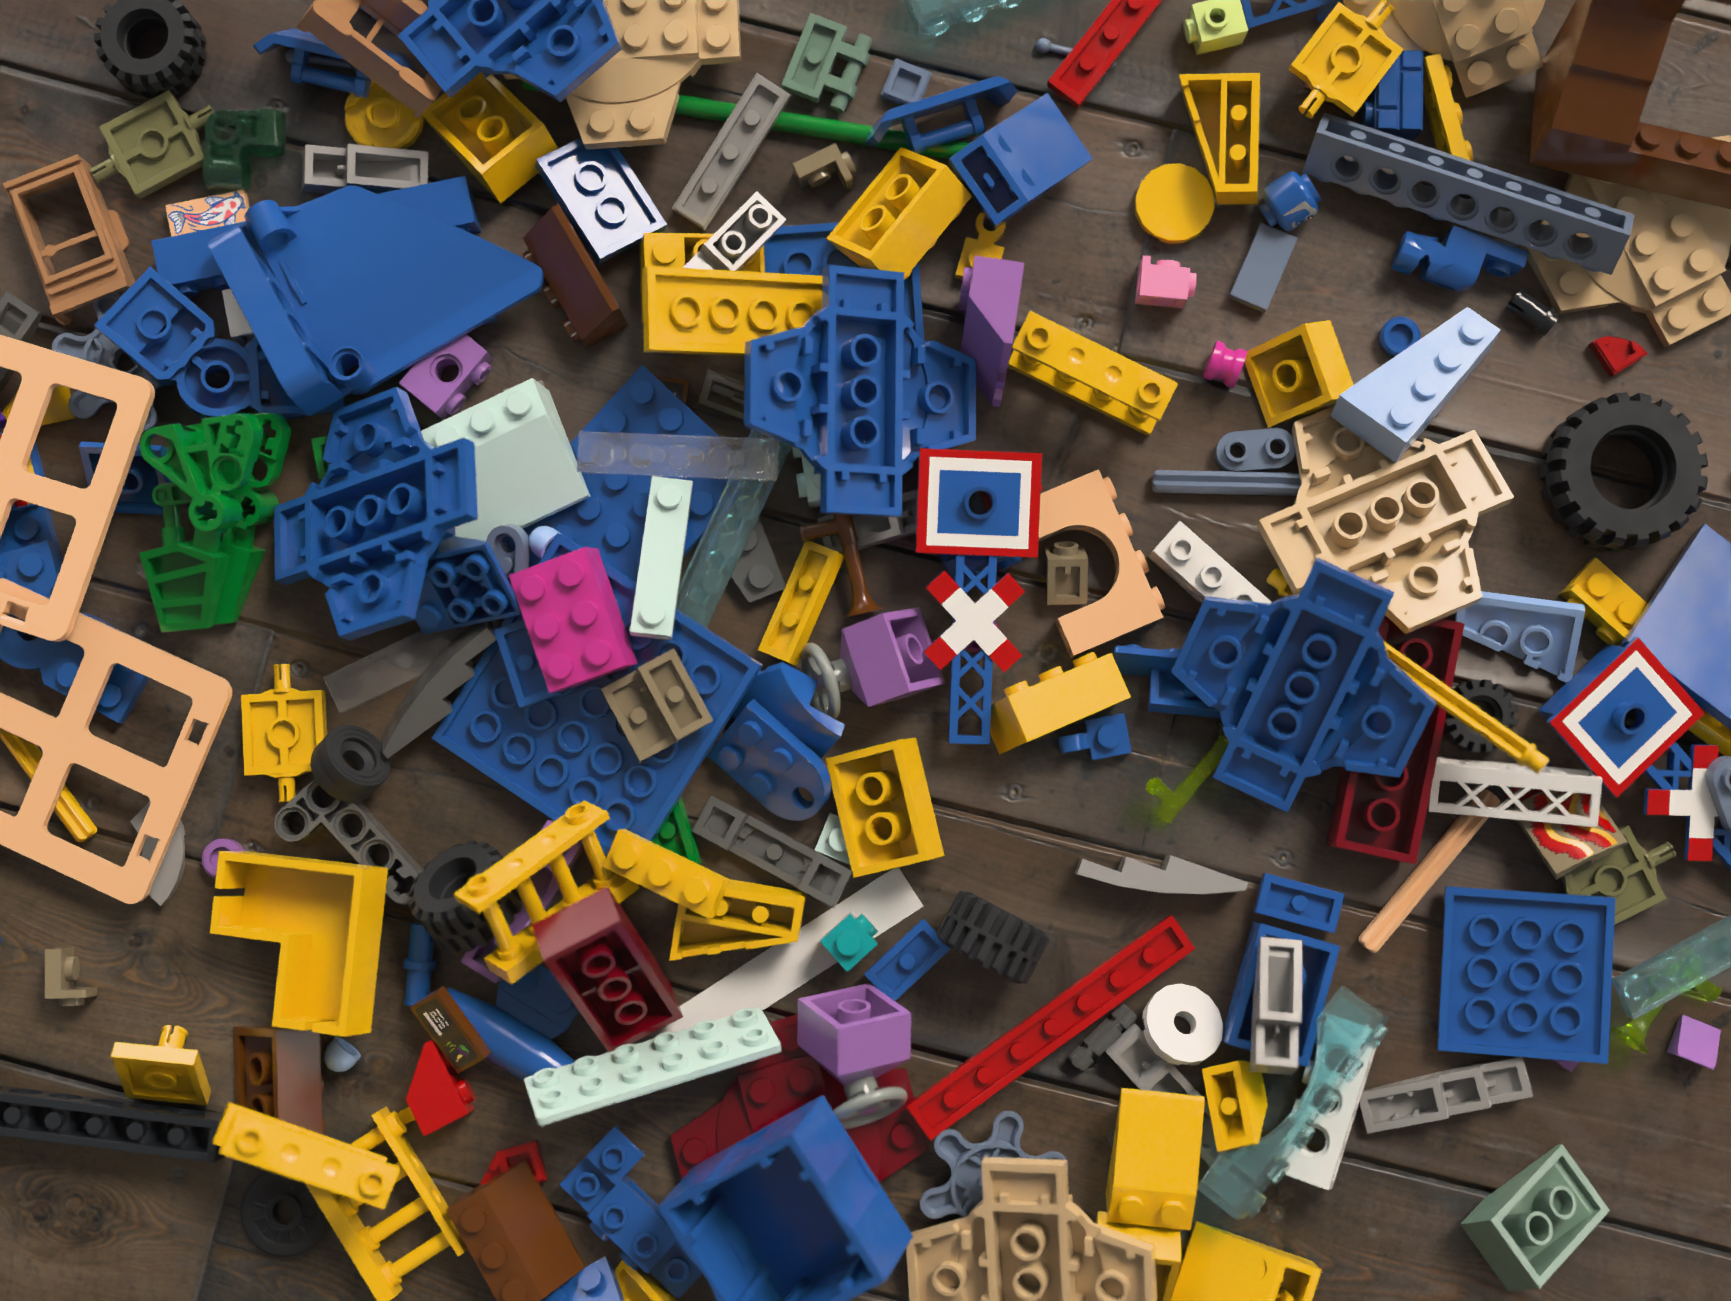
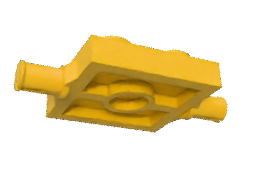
M1380 0L1368 18L1353 13L1338 2L1293 61L1288 70L1307 83L1312 90L1298 108L1304 114L1310 104L1314 102L1305 115L1306 117L1313 118L1325 100L1334 103L1353 117L1404 49L1389 39L1381 28L1388 16L1394 11L1393 6L1389 4L1379 16L1387 1Z
M290 664L273 665L274 689L261 694L241 695L244 776L268 775L278 778V801L288 802L295 797V777L312 772L310 763L312 753L315 747L327 735L326 695L324 690L300 691L291 688Z

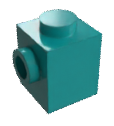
M849 912L820 939V942L848 972L878 945L877 940L873 937L878 930L863 914L856 918Z

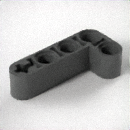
M316 779L303 788L275 816V831L285 841H308L326 827L361 865L380 867L373 860V852L378 845L383 844L390 853L388 863L383 866L388 868V873L396 870L404 879H415L419 873L423 872L418 863L361 801L350 803L335 798V801L329 807L322 805L319 799L322 787ZM297 812L305 819V827L298 835L294 834L289 826L290 818ZM354 814L360 817L363 824L362 831L356 837H352L346 830L347 820ZM398 875L387 877L386 894L393 901L399 904H409L408 901L411 899L409 893L402 892L405 883Z

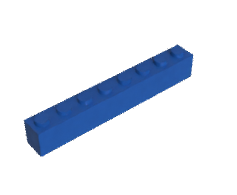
M466 176L379 193L381 196L431 215L471 234L481 232L473 188ZM244 221L152 240L157 272L187 298L198 296L199 290L214 288V290L223 291L230 289L207 242L238 224L243 225L247 222Z

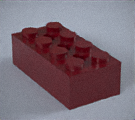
M608 886L532 924L543 961L608 1052L614 1051L621 1045L632 1044L683 1018L670 981Z

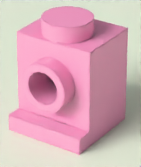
M1143 255L1138 266L1135 304L1183 308L1188 297H1194L1196 273H1190V268L1180 267V262L1173 260H1159L1156 265L1150 264L1151 256Z

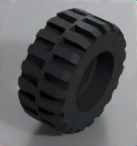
M1627 392L1614 393L1607 398H1598L1566 417V420L1559 424L1551 433L1552 441L1544 446L1541 457L1546 459V464L1539 467L1538 479L1546 480L1547 488L1541 490L1540 493L1543 503L1551 500L1555 510L1549 513L1554 522L1557 523L1563 520L1568 525L1564 532L1572 539L1581 536L1585 538L1583 541L1585 546L1593 549L1604 546L1607 552H1620L1626 549L1635 550L1671 536L1672 532L1680 530L1689 522V514L1697 512L1702 503L1701 498L1697 494L1707 488L1708 477L1701 475V469L1709 466L1707 454H1699L1697 445L1703 443L1698 431L1693 434L1690 433L1686 426L1691 421L1683 413L1676 416L1670 412L1673 408L1672 404L1663 399L1656 403H1651L1652 398L1649 394L1637 393L1629 397ZM1608 437L1624 438L1636 444L1648 457L1653 469V488L1647 502L1639 508L1628 510L1617 507L1607 501L1597 490L1591 476V458L1596 445L1603 439Z

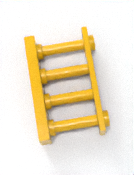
M1029 311L1012 345L1014 351L1008 364L1009 368L1147 436L1151 434L1156 422L1160 421L1178 385L1177 382L1032 311Z
M585 800L571 806L559 819L484 873L472 877L467 882V885L454 893L458 902L477 913L483 911L498 943L497 949L484 958L489 971L510 984L515 983L543 962L532 924L607 886L619 904L639 889L637 883L603 867L606 857L594 829L610 819L607 811ZM581 840L595 874L593 878L577 888L562 853ZM546 864H549L563 898L558 904L545 912L530 876ZM516 887L531 922L513 936L497 900Z
M228 1102L212 1140L213 1144L221 1146V1154L382 1209L386 1206L400 1167L386 1163L387 1157L231 1102Z
M386 1106L371 1115L377 1127L352 1142L351 1145L370 1151L384 1141H387L399 1162L394 1164L400 1167L395 1183L408 1175L420 1194L419 1198L371 1228L370 1226L364 1227L356 1214L359 1212V1206L364 1204V1202L305 1182L377 1301H390L403 1290L399 1284L402 1282V1276L447 1247L452 1246L457 1256L462 1255L468 1250L446 1211L449 1206L405 1137L404 1133L407 1132V1128L397 1112H390ZM430 1210L442 1232L394 1263L391 1261L386 1262L378 1249L380 1242Z

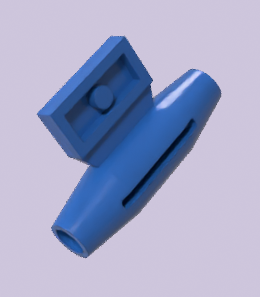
M537 965L513 984L502 979L498 985L496 1006L451 987L447 989L491 1050L486 1059L521 1081L525 1082L524 1079L526 1077L534 1075L539 1070L545 1068L555 1069L575 1062L552 1040L568 1031L580 1011L553 973L542 965Z

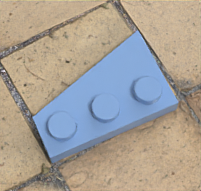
M1481 591L1482 598L1479 603L1456 612L1455 621L1465 623L1463 636L1498 652L1502 650L1522 659L1524 664L1535 669L1540 667L1557 675V679L1566 683L1572 679L1585 615V606L1583 604Z

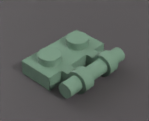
M810 13L782 81V89L818 104L825 89L834 94L829 107L836 112L844 113L848 101H852L858 88L855 84L862 68L867 67L871 56L868 52L873 42L872 38L859 34L854 46L845 43L847 26ZM837 57L847 61L841 78L831 75Z

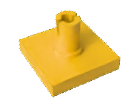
M163 1026L158 1046L115 1042L111 1059L127 1098L208 1105L211 1088L198 1050L183 1049L185 1040L188 1037L186 1029L175 1026L173 1034H171L172 1026Z

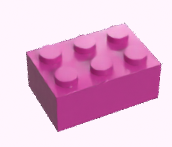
M583 547L509 575L549 693L565 691L638 664L598 548Z

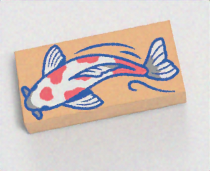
M244 190L165 205L171 237L246 221L244 218L245 213L250 208L248 196Z

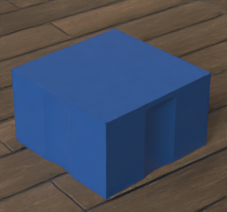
M823 1095L693 1166L657 1207L688 1257L706 1276L717 1301H848L885 1282L913 1238L908 1227Z

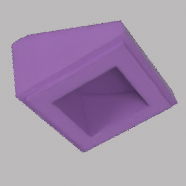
M1680 1014L1667 1052L1714 1070L1717 1062L1721 1030Z

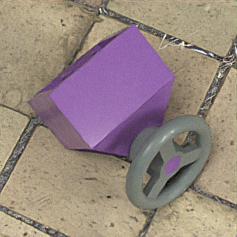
M920 607L882 613L843 628L840 659L830 662L824 651L817 644H806L801 653V665L804 674L818 681L812 697L814 707L822 713L837 719L841 708L840 693L851 690L870 707L904 699L945 684L942 671L923 653L932 642Z
M870 983L798 999L797 1044L844 1086V1092L848 1101L834 1110L844 1129L874 1122L902 1107L907 1101V1092L900 1087L879 1089L875 1078L910 1059L911 1012Z

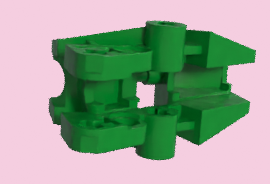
M279 413L230 414L201 419L202 423L187 426L170 424L153 427L143 434L140 440L141 455L145 461L172 481V483L157 485L152 492L153 501L163 507L164 528H161L163 547L139 553L161 632L213 627L216 624L238 621L266 552L264 549L253 546L256 525L271 523L274 520V506L279 505L278 498L273 492L268 489L259 488L272 486L278 481L291 437V428L283 415ZM271 424V428L276 431V436L269 438V434L263 431L264 425ZM157 434L163 436L168 443V450L161 458L155 456L150 448L151 440ZM265 446L267 450L272 449V453L260 451V447ZM257 458L264 460L268 467V474L262 481L255 479L252 475L253 466L257 462ZM191 503L189 506V518L196 528L194 540L185 542L184 527H181L179 505Z

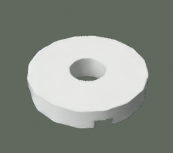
M1185 984L1168 985L1155 993L1143 1010L1142 1020L1144 1019L1145 1029L1143 1032L1145 1039L1155 1054L1168 1063L1175 1065H1197L1211 1056L1217 1050L1222 1040L1223 1022L1219 1009L1207 994L1196 987ZM1175 1016H1181L1188 1021L1191 1029L1190 1034H1182L1176 1029L1174 1025Z

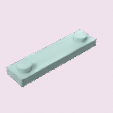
M652 476L630 627L631 636L672 640L693 481Z

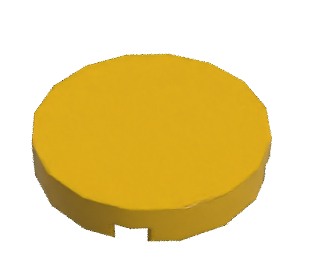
M371 80L367 98L356 97L354 93H350L346 99L344 109L346 111V128L358 145L407 149L415 143L423 130L425 118L422 115L416 118L413 115L415 111L408 108L373 80Z
M1181 163L1164 164L1150 171L1141 181L1134 200L1135 215L1141 228L1147 234H1151L1153 237L1158 238L1159 241L1167 244L1185 243L1197 237L1209 224L1215 208L1214 192L1207 178L1195 168Z

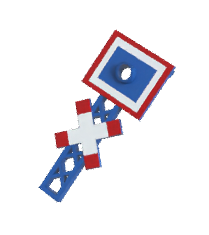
M919 449L915 553L955 554L954 580L944 570L925 587L952 616V625L923 651L939 670L943 669L951 661L948 743L990 745L993 662L1005 673L1023 656L994 625V620L1025 592L1009 573L996 583L997 556L1038 558L1042 453ZM976 491L984 492L990 499L989 510L983 515H977L969 508V498ZM965 555L987 556V565L975 576L964 564ZM965 575L970 581L963 587ZM985 576L986 587L980 582V580ZM974 586L983 594L975 603L966 594ZM974 640L981 649L971 657L964 648ZM961 656L967 661L962 667H960ZM982 657L983 669L977 664ZM972 667L982 678V687L969 697L959 687L960 677ZM959 696H960V697L964 700V702H965V703H964L962 706H960V707H959ZM980 698L981 709L975 704ZM969 708L981 719L980 735L957 734L958 719Z
M1634 637L1625 647L1607 644L1538 711L1547 719L1546 722L1594 775L1602 777V785L1613 797L1617 798L1642 773L1645 774L1657 789L1645 788L1643 814L1680 815L1686 821L1684 860L1712 861V852H1714L1731 872V833L1723 828L1719 817L1718 827H1714V819L1718 814L1706 783L1707 768L1713 760L1718 758L1719 746L1691 744L1689 758L1676 743L1705 712L1639 637ZM1633 708L1636 719L1634 724L1626 729L1624 718L1627 712ZM1667 751V768L1656 769L1652 764ZM1679 777H1689L1688 789H1678Z

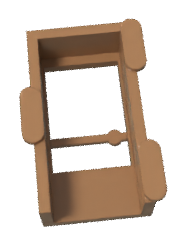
M314 0L297 25V28L306 33L308 30L380 87L415 111L413 115L416 118H419L431 105L442 89L429 72L422 79L411 69L402 67L371 43L382 25L398 36L428 9L427 5L421 0ZM359 7L377 20L366 38L355 31L349 23Z
M78 154L3 183L50 303L51 313L61 325H68L74 321L72 310L120 291L126 292L135 283L124 253L129 247V239L121 218L116 211L107 209L99 185L90 171L91 165ZM77 180L95 230L55 246H45L28 198ZM99 237L105 255L57 274L55 273L50 257L56 256L59 251Z

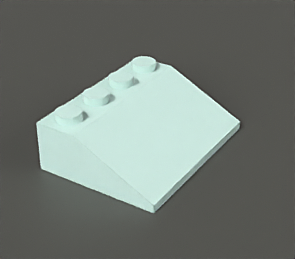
M533 378L421 431L424 441L435 448L463 437L475 443L478 519L455 527V535L457 537L486 541L488 534L495 527L515 524L523 529L591 497L548 389Z

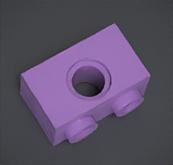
M465 334L415 363L399 384L444 420L448 414L453 416L461 409L466 401L464 395L474 383L479 385L486 379L491 372L492 366L490 364L494 359L488 351ZM449 365H457L459 367L457 378L451 382H442L441 373L444 368Z

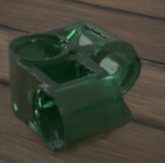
M274 109L218 110L212 113L206 120L203 178L207 189L249 190L251 185L250 155L263 157L286 155V113ZM229 125L236 126L233 137L227 140L220 139L223 128Z

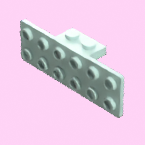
M760 1007L754 1009L744 1008L736 1011L733 1015L721 1019L698 1022L694 1027L678 1032L661 1033L654 1039L645 1042L624 1044L617 1047L614 1051L602 1055L581 1057L574 1063L559 1068H545L532 1076L526 1077L524 1081L538 1125H545L613 1103H620L692 1081L704 1075L779 1053L782 1049L780 1041Z

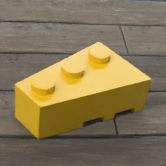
M1260 73L1179 74L1181 92L1217 204H1258Z
M1094 651L1073 660L1074 669L1063 673L1061 666H1058L1038 675L1041 682L1031 687L1028 686L1025 680L1004 689L1006 697L991 705L990 734L999 755L1131 698L1112 653L1097 658Z
M730 879L714 918H706L678 904L669 961L701 954H719L721 951L741 948L752 949L798 942L807 893Z

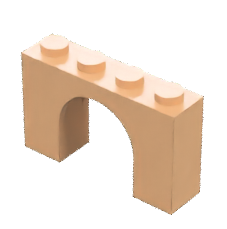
M1099 469L1040 494L1039 542L1069 530L1086 531L1100 538L1108 546L1115 562L1114 582L1105 597L1095 603L1059 617L1055 621L1070 658L1163 618L1161 610L1165 609V604L1158 588H1150L1145 573L1149 572V567L1141 550L1134 551L1129 537L1133 535L1129 520L1124 513L1118 514L1112 501L1117 499L1115 488L1108 476L1102 478Z

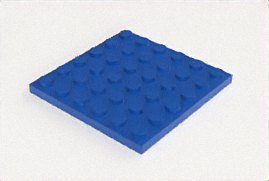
M557 533L539 564L583 547L562 533ZM603 561L638 664L561 691V694L519 708L496 640L483 653L474 668L475 676L466 681L452 704V712L444 717L432 739L554 821L563 816L571 806L579 804L584 800L607 811L610 819L594 829L604 854L608 856L618 829H626L653 842L763 664L677 608L672 640L631 636L630 627L637 582ZM523 615L506 617L500 627L523 620ZM674 648L709 711L713 722L640 763L604 698L601 689Z

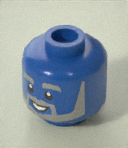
M1290 171L1263 188L1262 196L1266 203L1259 206L1271 227L1278 223L1283 230L1291 231L1317 214V203L1322 199L1306 173L1300 176L1298 173Z

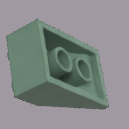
M1558 1144L1484 1198L1460 1225L1508 1291L1540 1289L1610 1210L1563 1144Z

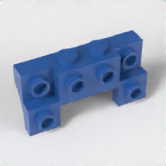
M615 1125L559 1185L589 1213L587 1217L592 1220L590 1227L594 1233L605 1242L611 1239L622 1250L619 1255L628 1266L636 1271L641 1268L646 1274L650 1272L679 1299L703 1272L688 1257L657 1207L659 1205L627 1175L629 1170L644 1156L645 1152L630 1141L620 1131V1128Z

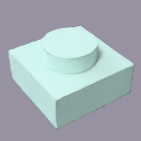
M830 813L815 851L850 865L839 816Z

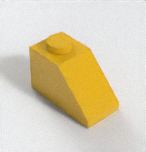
M1240 1060L1202 1069L1217 1152L1258 1144L1268 1106L1262 1073L1250 1072V1062Z

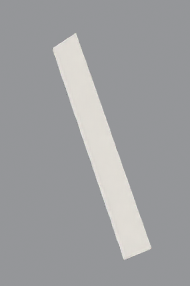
M899 867L893 868L837 904L834 908L832 907L803 926L800 930L798 942L772 946L682 1004L680 1009L683 1018L632 1044L654 1039L657 1035L664 1032H678L688 1029L704 1020L721 1019L733 1015L740 1009L760 1007L763 1011L838 962L823 946L820 939L849 912L856 918L863 914L878 930L873 936L876 938L922 908L923 905Z

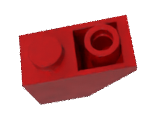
M433 1039L424 1043L406 1097V1101L423 1136H426L469 1114L475 1109L472 1102L476 1100L475 1093L466 1078L460 1079L458 1073Z

